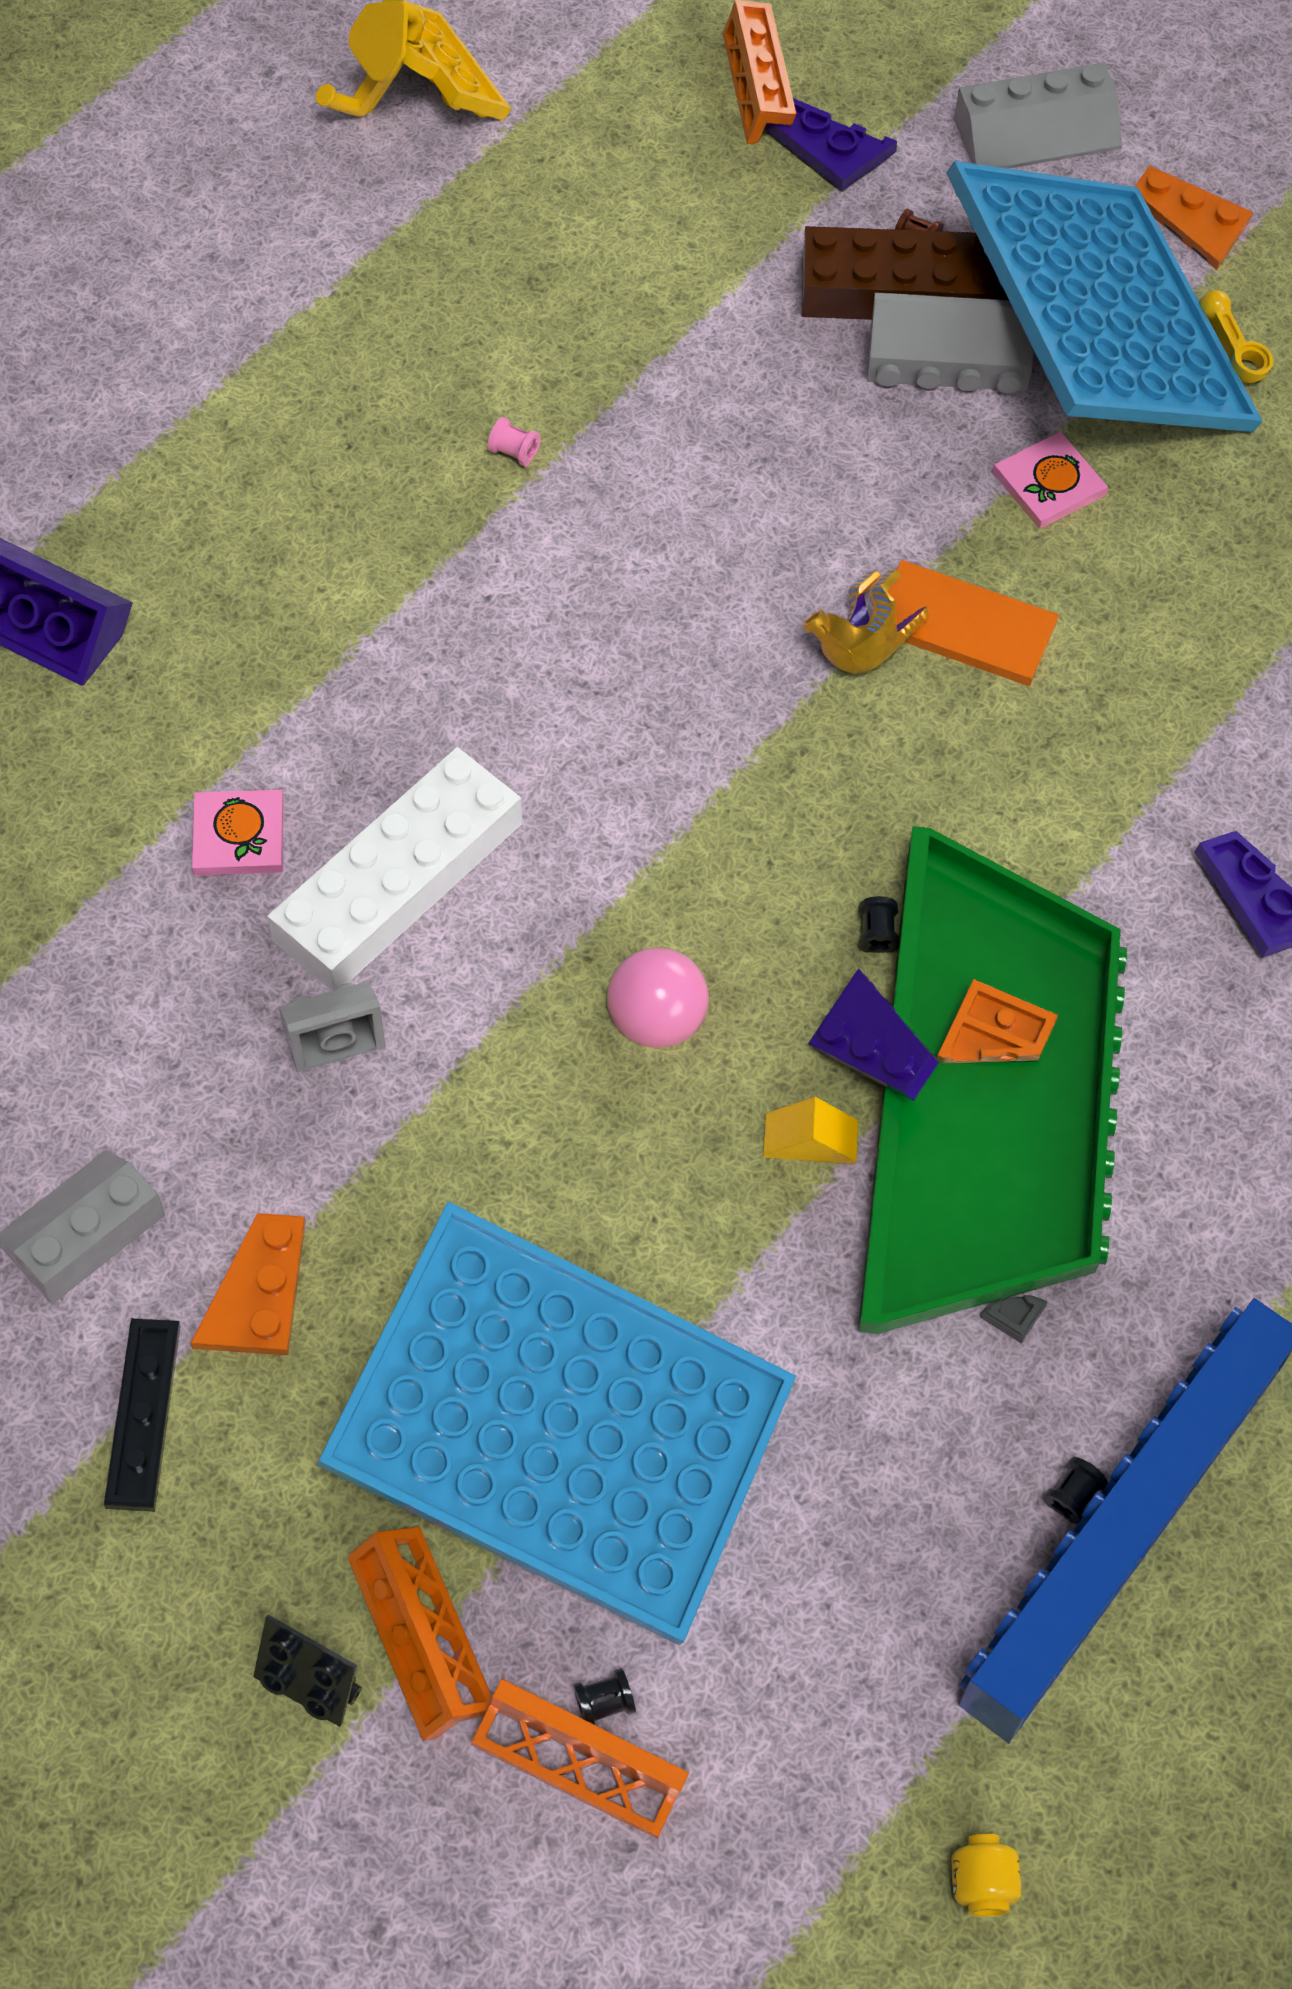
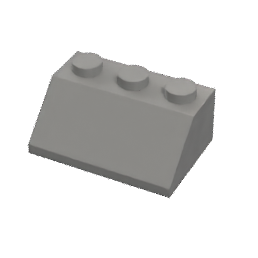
M105 1150L0 1231V1247L53 1305L163 1218L165 1213L158 1193L128 1161Z

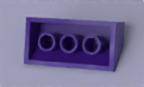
M0 538V645L84 686L121 639L133 602Z

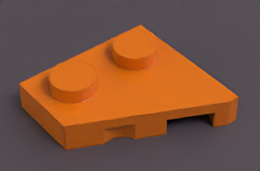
M973 979L938 1053L937 1060L941 1063L1039 1061L1058 1015Z

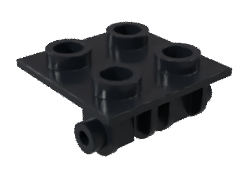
M268 1615L265 1618L253 1677L259 1680L267 1691L275 1695L283 1694L301 1704L312 1717L318 1720H328L340 1727L344 1720L347 1704L353 1705L362 1690V1687L355 1683L356 1677L354 1676L357 1665Z

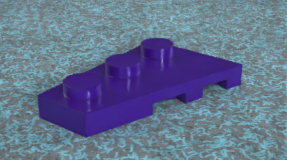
M794 98L796 116L793 124L766 123L764 128L840 190H844L896 153L897 141L885 136L883 140L867 135L865 127L855 123L848 127L831 120V113Z
M1237 831L1200 842L1194 853L1261 957L1263 958L1292 948V887L1275 873L1276 865Z
M859 968L808 1043L823 1055L912 1101L915 1100L939 1063Z

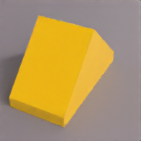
M816 1096L768 1112L765 1117L763 1157L856 1164L858 1120Z

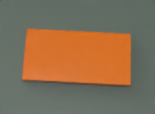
M901 560L897 568L901 577L887 591L896 602L897 625L923 607L927 606L930 613L929 619L917 631H914V634L910 635L909 639L905 640V643L1027 686L1031 685L1057 625L1059 614Z

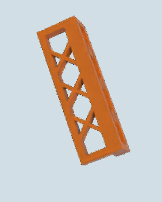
M735 0L722 35L746 143L752 144L759 143L766 123L792 125L796 116V110L771 4Z
M412 1527L375 1532L347 1557L423 1741L434 1739L444 1734L460 1721L484 1717L491 1703L492 1695L421 1528ZM397 1545H409L416 1562L415 1566L402 1559ZM418 1588L431 1597L435 1607L433 1612L421 1604L417 1595ZM437 1634L450 1642L454 1652L453 1658L440 1650L436 1640ZM457 1680L469 1688L475 1703L463 1705L455 1686Z
M502 1678L471 1742V1746L657 1839L689 1775V1772ZM498 1712L518 1722L524 1741L503 1747L486 1738ZM528 1728L542 1735L531 1738ZM550 1740L564 1745L570 1765L553 1771L541 1766L534 1746ZM527 1748L530 1760L515 1752ZM574 1751L588 1757V1759L578 1762ZM597 1763L610 1768L617 1788L599 1795L588 1790L580 1769ZM573 1772L576 1783L563 1777V1775ZM621 1774L635 1782L624 1785ZM646 1786L665 1795L654 1822L633 1812L628 1792ZM620 1796L623 1807L608 1799Z

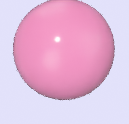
M654 947L633 953L617 967L608 985L607 1007L612 1022L621 1034L642 1046L663 1048L684 1042L700 1028L708 1010L709 992L701 970L689 957L672 949Z

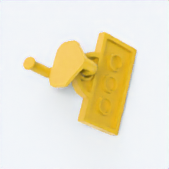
M383 0L382 2L368 4L363 8L352 25L349 33V47L367 73V76L353 97L336 92L335 88L330 84L322 85L315 94V100L320 106H326L356 117H364L367 113L373 111L405 64L436 84L442 93L441 99L454 110L462 108L472 111L481 118L485 119L489 116L498 120L505 119L512 110L441 12L406 0Z

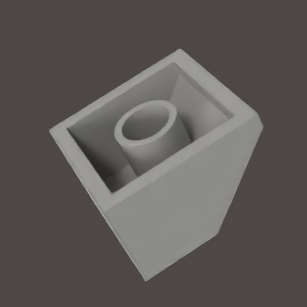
M368 981L357 985L353 983L343 984L336 987L332 992L314 997H297L288 1004L279 1006L283 1029L297 1073L386 1047L380 1004Z

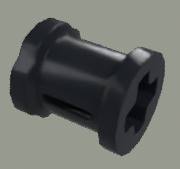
M883 896L869 897L862 900L858 905V913L863 918V935L860 937V949L871 953L894 952L898 949L899 936L895 933L894 917L898 913V903L892 898Z
M1072 1457L1066 1464L1068 1471L1055 1489L1048 1490L1043 1499L1048 1507L1071 1523L1078 1524L1082 1519L1081 1515L1096 1491L1104 1490L1108 1480L1098 1468L1079 1457Z
M622 1668L614 1670L612 1677L585 1686L581 1682L573 1684L575 1698L582 1719L594 1725L597 1720L623 1711L628 1715L636 1713L633 1695ZM615 1694V1697L599 1703L593 1702L595 1699Z

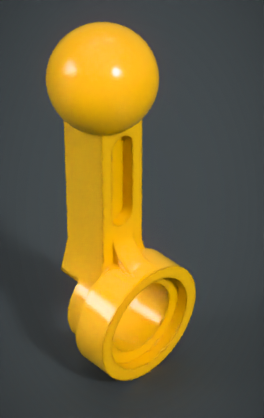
M1220 290L1207 292L1202 297L1200 306L1211 322L1231 361L1234 371L1238 374L1241 381L1246 383H1255L1263 380L1273 366L1271 352L1267 347L1258 342L1245 341L1231 313V300L1226 293ZM1242 360L1255 363L1259 370L1248 369L1244 366Z

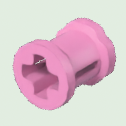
M501 417L491 430L487 446L490 452L494 454L499 451L518 459L521 466L527 467L539 450L541 437L539 432L534 430L531 432L524 431L511 425L509 419Z

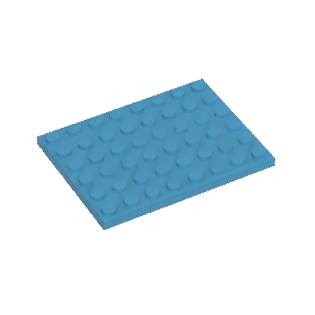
M959 161L952 163L946 174L955 190V194L959 198L969 218V222L974 228L984 248V252L994 268L999 283L1003 287L1014 313L1018 317L1066 416L1254 432L1262 423V419L1241 379L1234 371L1225 349L1205 312L1202 310L1194 291L1138 187Z
M448 1201L316 1466L677 1645H681L685 1641L796 1379V1375Z

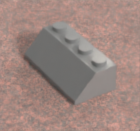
M1105 62L959 87L954 120L973 164L1010 169L1122 149L1117 89Z
M875 293L868 343L867 382H877L883 386H894L896 384L919 385L925 389L942 386L959 387L964 391L992 389L1006 394H1012L1017 391L1027 392L1033 365L1034 349L1031 347L1029 339L1018 317L1015 315L1010 301Z

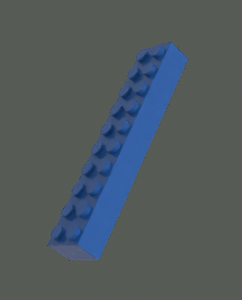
M1256 1298L1252 1299L1244 1311L1237 1307L1232 1310L1220 1327V1333L1213 1343H1208L1194 1362L1193 1369L1185 1381L1181 1379L1165 1402L1166 1405L1159 1416H1154L1138 1438L1139 1442L1131 1454H1126L1110 1476L1111 1480L1103 1492L1098 1491L1082 1513V1519L1074 1529V1532L1069 1530L1053 1552V1558L1046 1567V1570L1050 1573L1048 1574L1041 1568L1024 1591L1025 1596L1017 1606L1021 1612L1018 1613L1011 1608L994 1632L996 1635L988 1645L992 1652L989 1653L982 1648L964 1673L966 1675L958 1686L965 1691L959 1707L1008 1744L1292 1353V1323Z

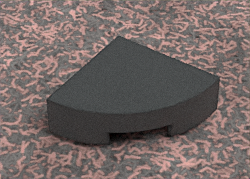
M1032 1295L997 1300L983 1311L981 1318L1022 1344L1048 1302Z

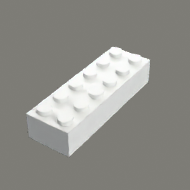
M456 747L267 916L272 941L331 991L340 985L349 983L522 825V798L460 748Z

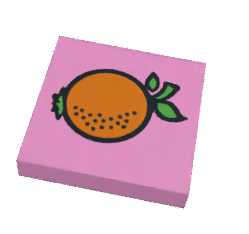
M1061 431L994 464L992 472L1039 529L1106 496L1108 486Z
M283 791L194 792L193 874L221 875L283 872Z

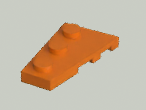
M1150 165L1134 186L1140 190L1154 219L1162 225L1169 226L1182 237L1184 244L1190 249L1195 248L1208 259L1207 263L1216 270H1218L1253 215V212Z
M257 1213L190 1343L192 1349L289 1355L306 1225L305 1216Z

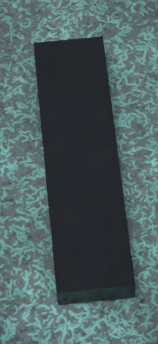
M131 1318L104 1500L105 1509L155 1512L181 1328L179 1321Z

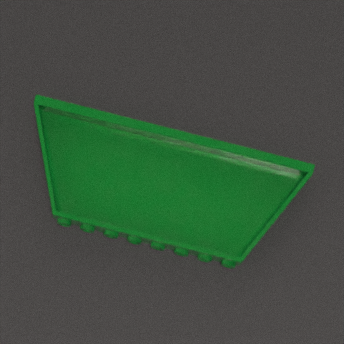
M912 826L907 857L892 1007L936 1059L973 979L1057 1014L1058 1018L1039 1061L939 1062L914 1101L885 1086L883 1087L858 1332L872 1334L884 1333L1093 1274L1096 1272L1099 1264L1106 1265L1109 1253V1236H1102V1221H1109L1111 1214L1112 1193H1106L1104 1189L1105 1178L1111 1179L1115 1161V1151L1107 1150L1108 1136H1114L1117 1124V1109L1110 1108V1094H1117L1120 1079V1068L1112 1067L1113 1054H1119L1122 1042V1027L1115 1026L1116 1013H1122L1125 998V987L1117 986L1118 974H1124L1127 962V947H1120L1121 929L941 833L926 827Z

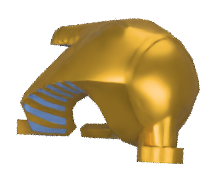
M897 569L888 570L882 576L877 571H868L849 588L850 611L847 620L831 613L826 615L821 609L808 617L802 624L808 633L813 632L819 639L823 654L837 668L852 674L864 673L877 668L905 640L909 639V636L914 634V631H917L929 619L930 613L926 606L917 610L897 625L896 602L887 592L901 577ZM869 588L874 605L871 618H869L864 593Z

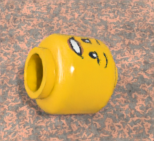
M976 1834L968 1837L967 1846L957 1849L952 1854L953 1894L956 1902L967 1907L968 1914L971 1916H1002L1009 1914L1010 1906L1018 1902L1022 1897L1020 1860L1015 1848L1000 1844L999 1835Z

